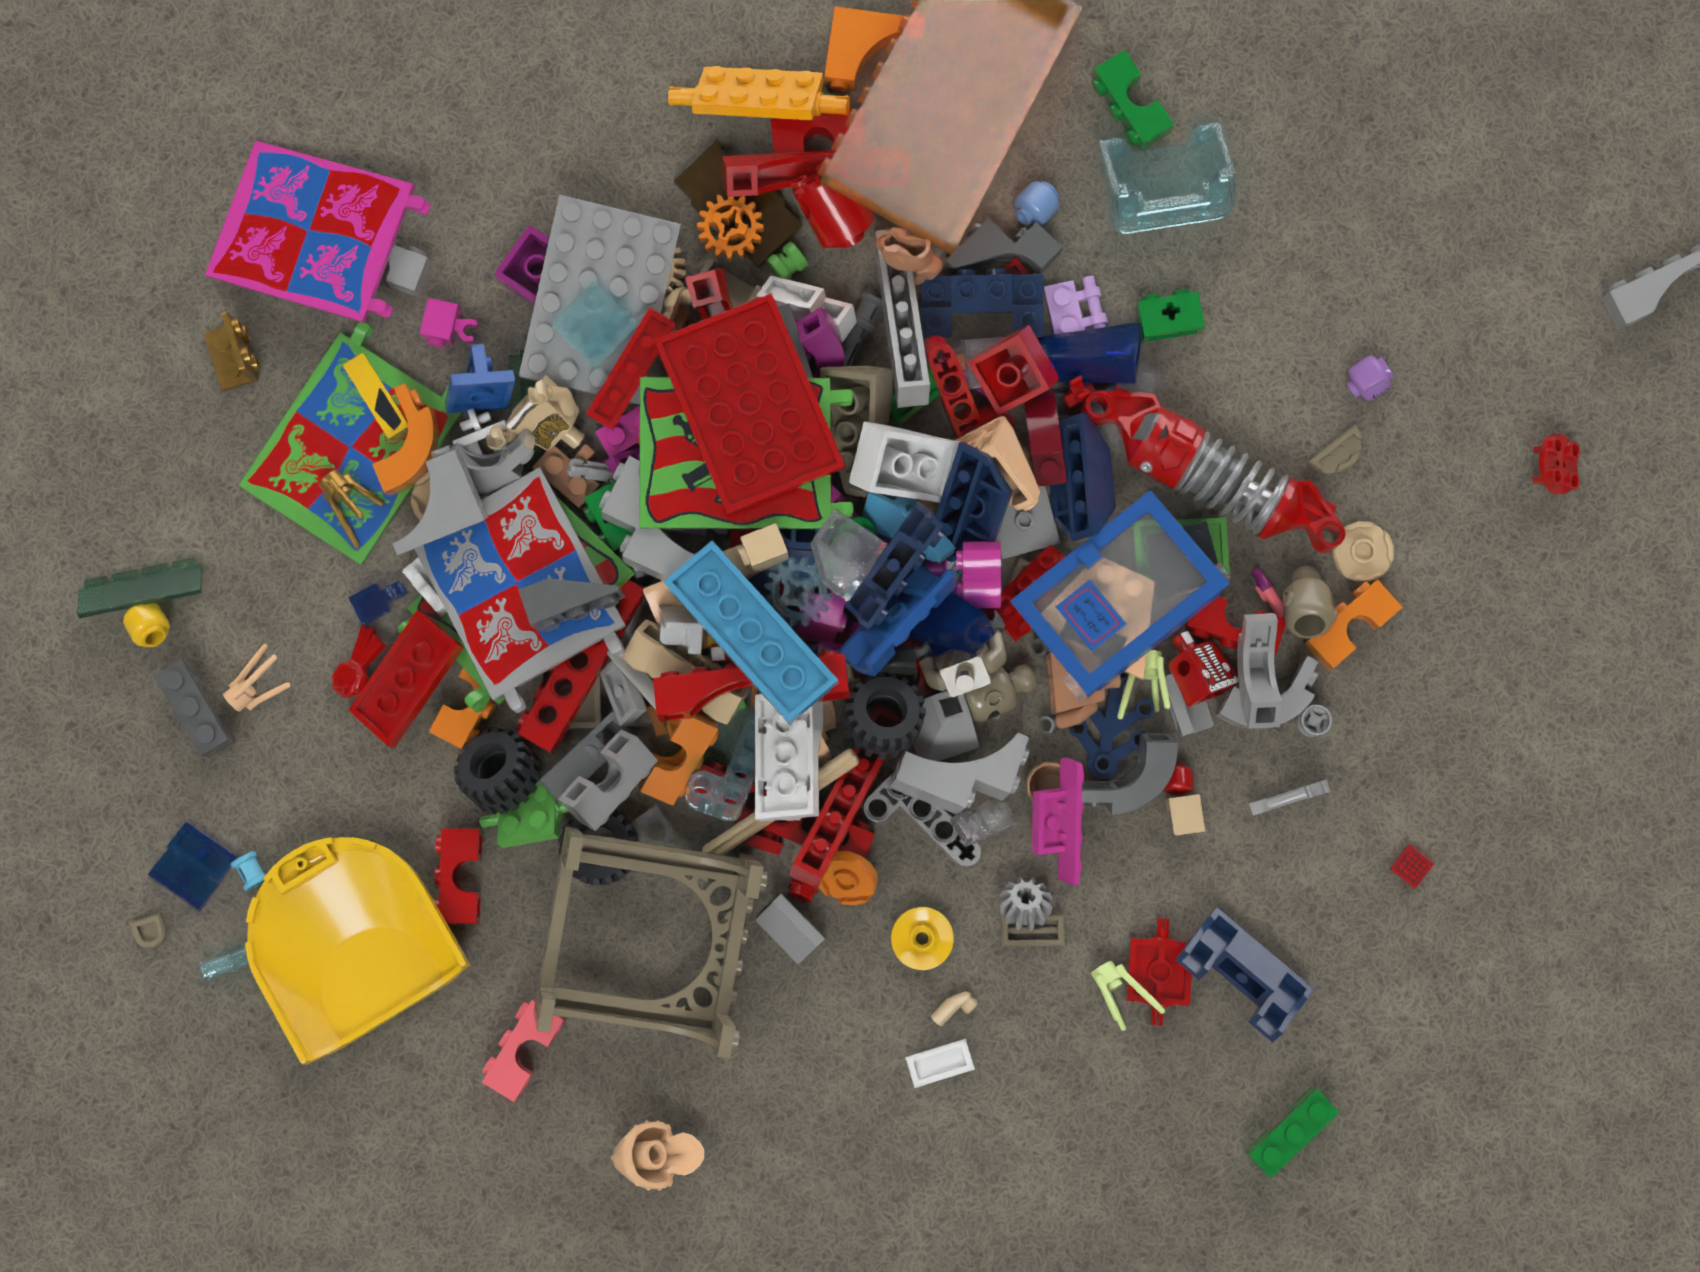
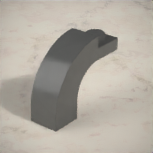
M1140 733L1139 756L1134 767L1126 775L1115 780L1083 781V803L1095 807L1106 803L1111 814H1122L1136 810L1151 802L1162 792L1173 774L1177 760V740L1171 733Z

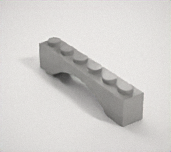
M1700 244L1689 250L1691 254L1684 258L1677 254L1663 261L1664 267L1654 271L1653 267H1649L1635 274L1637 279L1627 283L1623 279L1608 287L1609 293L1602 297V300L1617 330H1621L1649 316L1654 312L1661 296L1671 283L1688 271L1700 268Z

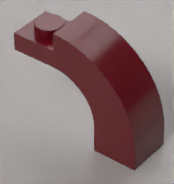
M1048 390L1024 402L1034 476L1039 487L1067 483L1054 390Z

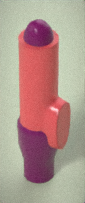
M1260 567L1255 569L1251 574L1255 579L1257 585L1255 588L1263 602H1268L1272 611L1277 616L1284 618L1283 603L1274 590L1272 583Z

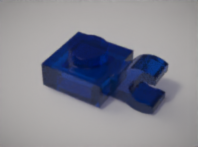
M397 581L383 590L375 583L348 598L361 624L366 626L392 612L388 604L389 602L395 601L409 593L404 584Z

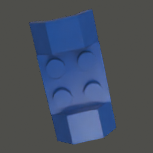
M920 565L916 571L912 569L905 576L908 583L897 597L895 594H892L885 606L889 612L881 624L877 626L873 623L869 630L861 625L838 650V654H844L846 662L858 672L875 677L895 655L894 646L897 647L906 641L910 631L918 622L924 620L930 614V609L932 607L937 608L956 587L955 575L950 569H947L941 577L935 576L923 565Z

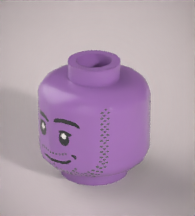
M1369 355L1349 368L1348 374L1351 380L1346 382L1355 398L1361 395L1366 401H1372L1392 387L1391 379L1394 378V375L1382 357L1377 359L1375 356Z

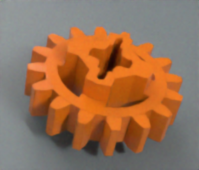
M717 195L718 203L715 205L710 201L706 202L709 211H700V218L704 222L697 223V229L705 231L698 235L700 242L708 241L705 245V250L710 252L715 249V257L717 259L722 254H726L728 262L732 261L734 254H737L741 260L744 259L743 251L745 250L753 254L755 251L752 243L760 244L762 241L761 237L756 233L764 232V225L757 223L762 220L761 212L753 213L756 209V204L752 202L745 205V196H741L737 201L734 200V197H728V200H723L721 195ZM725 209H730L729 211H726L724 213H719L720 211H723ZM743 214L749 218L751 228H748V225L742 222ZM735 220L736 229L731 228L726 234L725 226H730ZM710 226L719 232L717 241L710 233ZM741 241L740 244H737V245H734V246H730L731 244H733V243H735V242Z

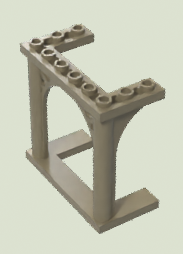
M566 826L533 1011L537 1031L550 1032L553 1016L581 1019L688 1036L710 1044L717 1057L730 1059L731 1051L737 1050L739 1043V1031L736 1030V1025H734L729 1017L730 1006L735 1007L738 990L733 988L735 975L740 976L743 965V957H739L741 944H746L748 937V926H744L746 913L751 914L754 898L758 899L759 891H764L766 888L767 872H763L764 867L752 855L740 853L739 858L585 834L581 833L577 827ZM580 862L668 876L684 883L698 895L705 905L710 918L712 940L709 955L703 968L687 986L671 995L655 999H639L553 986L573 870L578 871ZM685 875H690L692 877L691 879H688ZM708 878L714 879L705 889L699 888V879L708 882ZM721 886L730 888L731 893L727 901L719 905L710 902V895L716 888ZM730 908L724 915V919H727V921L724 923L718 922V913ZM717 943L723 944L721 951L715 950ZM716 958H721L720 964L716 960ZM711 971L717 973V976H713L716 989L711 983L707 982V975ZM704 987L711 993L712 1002L709 1006L702 1007L695 1002L693 998L695 988ZM686 998L692 1010L685 1009V1005L676 1006L678 1000Z

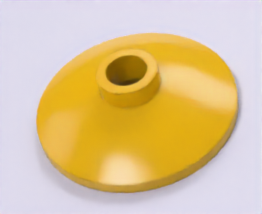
M928 907L910 909L903 913L893 926L891 933L893 951L897 958L910 968L916 970L935 968L948 958L953 948L954 934L947 918L935 909ZM920 932L928 935V941L923 945L916 941V936Z

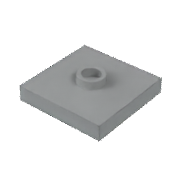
M1045 486L1039 487L1041 491L1038 497L1039 502L1030 510H1015L1012 505L1007 507L996 542H1001V559L1042 549L1049 545L1060 544Z

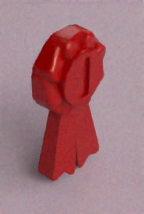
M364 625L361 626L351 660L340 663L331 676L333 679L332 689L344 698L354 697L362 691L367 683L366 668L387 647L382 642L381 637L376 635L374 628L368 629Z

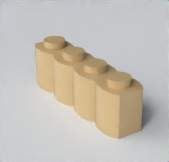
M645 620L636 629L622 656L633 669L648 673L652 678L661 677V673L677 671L680 675L692 673L693 669L700 667H709L711 671L723 669L718 663H713L709 657L701 654H688L685 645H665L661 643L660 625L649 620ZM751 687L736 689L724 694L703 707L702 710L713 721L727 725L736 715Z

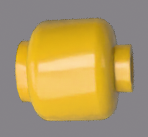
M144 601L136 603L128 609L123 618L126 631L131 640L138 646L155 647L165 640L170 630L167 617L161 607L155 602Z

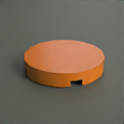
M837 851L819 888L827 897L831 895L837 898L836 902L843 905H860L869 901L875 893L879 882L877 871L864 857L850 851Z

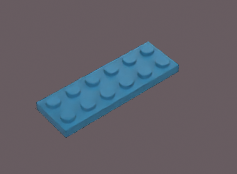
M713 541L708 543L663 581L670 592L789 725L839 683L838 679Z

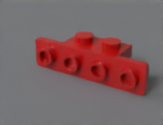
M1049 545L1001 592V608H984L964 628L965 634L973 641L990 635L981 622V616L985 613L989 621H992L995 617L994 610L999 613L1005 623L1000 633L1005 631L1015 643L1022 636L1028 634L1032 628H1030V625L1010 601L1063 560L1065 556L1052 545ZM1050 589L1036 600L1033 605L1042 614L1057 598V595L1053 589Z

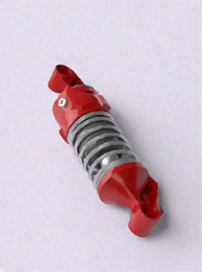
M1117 385L1114 391H1095L1091 393L1082 405L1081 413H1086L1095 426L1112 423L1117 426L1123 441L1127 465L1151 477L1154 482H1160L1175 491L1180 490V494L1189 491L1193 494V501L1205 500L1207 509L1214 507L1216 504L1220 505V516L1228 514L1234 507L1232 513L1233 523L1240 522L1247 515L1245 520L1246 530L1253 529V534H1257L1256 536L1262 540L1290 530L1305 529L1312 547L1322 554L1332 552L1345 540V528L1334 514L1337 506L1323 499L1319 490L1310 480H1296L1285 475L1279 480L1274 489L1270 491L1266 487L1275 473L1274 468L1269 469L1261 484L1254 482L1253 480L1262 465L1260 460L1255 463L1249 475L1245 477L1247 474L1246 461L1249 458L1248 453L1243 454L1241 459H1238L1234 456L1235 446L1227 449L1221 446L1223 443L1222 439H1217L1216 442L1209 439V432L1196 425L1192 419H1186L1162 406L1155 394L1132 393ZM1090 404H1099L1103 408L1104 413H1094L1090 408ZM1242 504L1246 505L1245 508L1239 514ZM1255 511L1259 512L1257 517L1252 521ZM1322 531L1330 532L1334 542L1330 543L1324 540Z

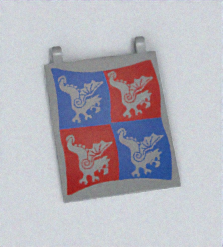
M540 467L481 500L488 515V518L484 521L414 548L492 700L495 701L505 696L510 709L516 713L526 709V704L516 688L604 639L609 651L615 657L625 652L624 646L615 633L626 626L616 606L608 609L596 608L589 611L587 617L575 621L570 618L560 622L558 628L548 632L537 631L529 623L518 591L519 589L547 578L603 584Z

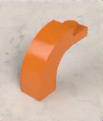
M406 383L395 387L394 390L408 422L407 438L403 446L395 454L372 464L384 493L389 496L397 494L415 484L427 472L426 461L433 458L431 452L436 451L438 447L439 430L435 413L429 406L421 410L419 409V407L424 406L417 389L411 390Z

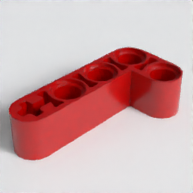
M934 335L924 341L927 367L955 437L958 439L964 436L967 431L977 429L1001 416L1006 417L1013 429H1015V421L1008 411L998 416L991 404L977 410L953 348L942 336ZM938 350H940V354L945 363L940 364V362L937 360L936 357ZM955 376L951 384L943 385L947 377ZM965 403V407L961 411L954 412L957 404Z

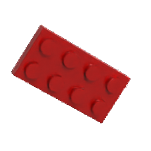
M416 610L348 711L384 744L395 748L455 662L464 646L425 612Z

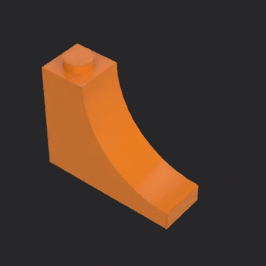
M835 6L824 75L825 85L830 86V89L836 92H847L848 89H855L862 67L878 50L901 40H922L925 19Z

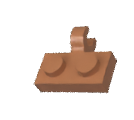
M585 444L574 458L584 461L583 463H586V460L589 461L595 455V452ZM553 446L545 452L532 468L535 470L540 467L548 482L576 507L580 508L585 503L584 497L593 493L599 487V484L592 479L583 478V475H581V478L569 476L567 474V464L570 459L557 447Z

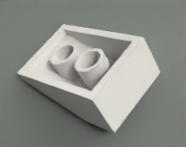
M864 422L849 483L871 493L940 502L960 442L893 426Z

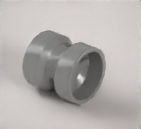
M1321 705L1306 707L1297 715V728L1300 733L1307 737L1323 735L1331 727V713Z

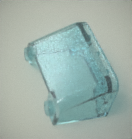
M1220 122L1197 126L1190 133L1188 144L1131 152L1129 143L1122 138L1100 140L1099 151L1114 230L1122 234L1217 220L1226 217L1232 212L1236 174Z

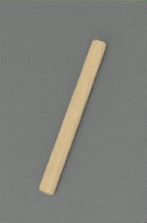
M852 749L845 750L818 769L819 791L858 765L859 758ZM754 812L703 846L702 852L724 855L773 821H758L755 819Z

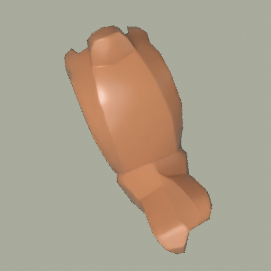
M893 227L887 236H881L876 241V247L881 251L888 265L897 270L915 272V285H919L925 280H933L942 270L943 262L933 254L930 240L909 236L903 229Z

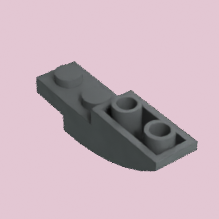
M611 712L538 782L561 804L558 798L578 776L588 779L607 761L600 752L620 729L634 735L642 726H620L615 712Z

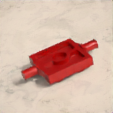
M1157 918L1156 937L1148 939L1130 938L1128 973L1163 1008L1172 1005L1190 1006L1192 974L1175 960L1187 942H1178L1168 938L1170 919L1164 918L1163 921V918ZM1127 982L1126 1001L1143 1002L1152 1006ZM1152 1006L1150 1025L1164 1026V1014H1161Z

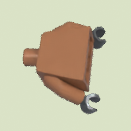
M1040 638L1034 640V643L1044 645L1041 653H1033V655L1046 659L1051 715L1040 718V722L1049 720L1052 724L1051 729L1044 731L1043 734H1053L1059 729L1081 724L1097 712L1099 703L1105 701L1104 689L1120 688L1121 679L1119 675L1100 691L1096 689L1087 696ZM1063 640L1090 674L1102 665L1101 658L1094 656L1089 648L1073 640Z

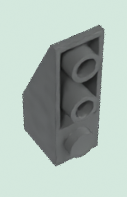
M549 578L518 590L530 625L537 631L541 630L542 632L552 631L560 626V622L570 618L573 621L583 619L589 615V611L596 608H611L619 603L618 600L626 597L625 593L616 585Z

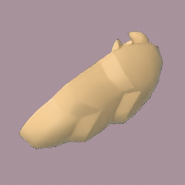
M686 287L674 289L663 301L661 314L676 323L672 332L684 328L690 306H692L690 294Z

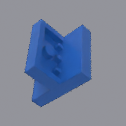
M484 344L471 345L465 373L451 374L445 399L446 414L468 412L472 408L475 411L508 409L515 383L513 370L492 372L490 355H485Z

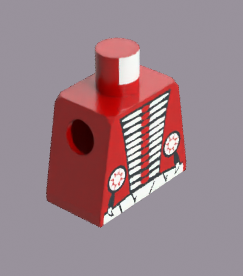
M1188 631L1181 633L1172 640L1180 654L1171 660L1168 666L1188 708L1219 697L1239 683L1237 673L1213 642L1208 641L1196 645Z

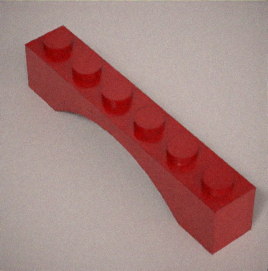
M904 147L722 156L723 187L727 197L760 195L769 191L792 187L791 183L795 179L804 175L808 177L817 172L815 167L829 159L832 160L833 164L844 161L849 166L858 186L873 188L910 187V156Z
M838 651L819 653L818 658L838 679L839 683L818 702L850 698L845 655L838 654ZM735 663L727 664L724 666V669L711 671L709 667L695 668L689 674L680 675L677 671L664 672L660 674L661 677L653 678L656 715L660 723L692 719L703 707L716 698L733 690L754 685Z

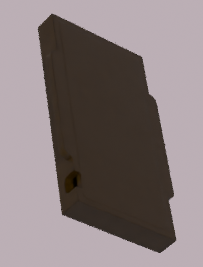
M718 139L674 180V184L691 200V206L698 213L700 211H709L706 204L708 201L714 205L717 204V195H721L723 200H728L723 187L722 156H733V154L728 152ZM775 190L760 195L745 196V205L754 202L756 209L753 213L761 212L762 220L757 223L764 225V232L756 233L761 237V243H752L755 251L753 254L747 250L743 251L759 269L766 263L767 258L775 254L803 227L802 223L785 207V200ZM734 196V200L738 201L741 196ZM725 209L723 211H720L719 213H724L726 211H729L730 209ZM743 214L742 222L748 225V228H751L749 218ZM735 220L730 226H725L726 234L731 228L736 229ZM741 241L735 242L731 246L740 244Z

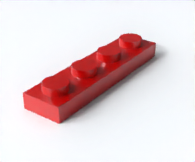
M649 307L586 413L588 417L613 431L640 386V377H645L659 354L654 339L670 334L676 325L674 321Z

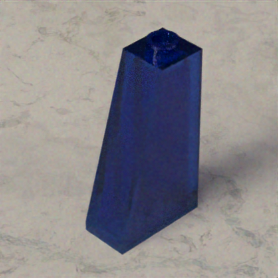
M1140 323L1036 337L1060 378L1057 382H1069L1081 375L1083 383L1136 384L1141 354Z
M951 592L937 608L932 607L930 609V614L924 620L918 622L910 631L909 638L974 654L995 634V631L984 612Z

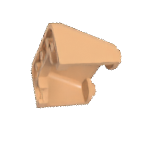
M1006 417L996 418L954 440L957 442L963 441L990 455L1013 491L1009 505H1012L1015 510L1023 509L1027 511L1039 502L1038 497L1041 491L1015 431ZM914 499L933 511V515L936 516L940 502Z

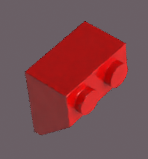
M1030 325L1001 339L967 361L998 416L1049 390L1060 379Z

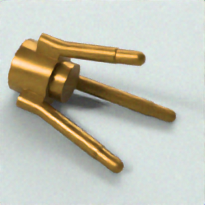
M334 470L321 480L319 486L325 492L323 498L330 504L354 548L357 549L360 547V544L336 501L338 503L343 501L359 519H362L364 515L348 497L352 492L349 487H352L379 506H383L384 502L355 482L349 474L343 476L338 470Z

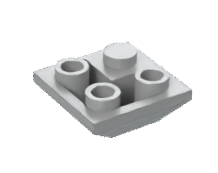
M948 691L924 699L923 708H926V715L918 738L913 745L917 756L939 762L980 747L964 694L950 697Z

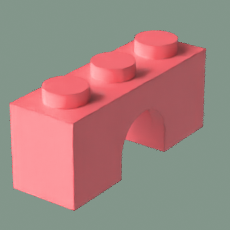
M536 999L531 1000L529 1004L527 1002L522 1004L515 1016L519 1020L513 1031L508 1029L498 1044L502 1047L497 1058L491 1056L482 1070V1073L486 1075L482 1083L513 1102L519 1099L534 1072L522 1065L519 1059L520 1047L527 1040L538 1041L546 1047L551 1046L567 1019L566 1017L553 1016L550 1032L537 1031L533 1014Z

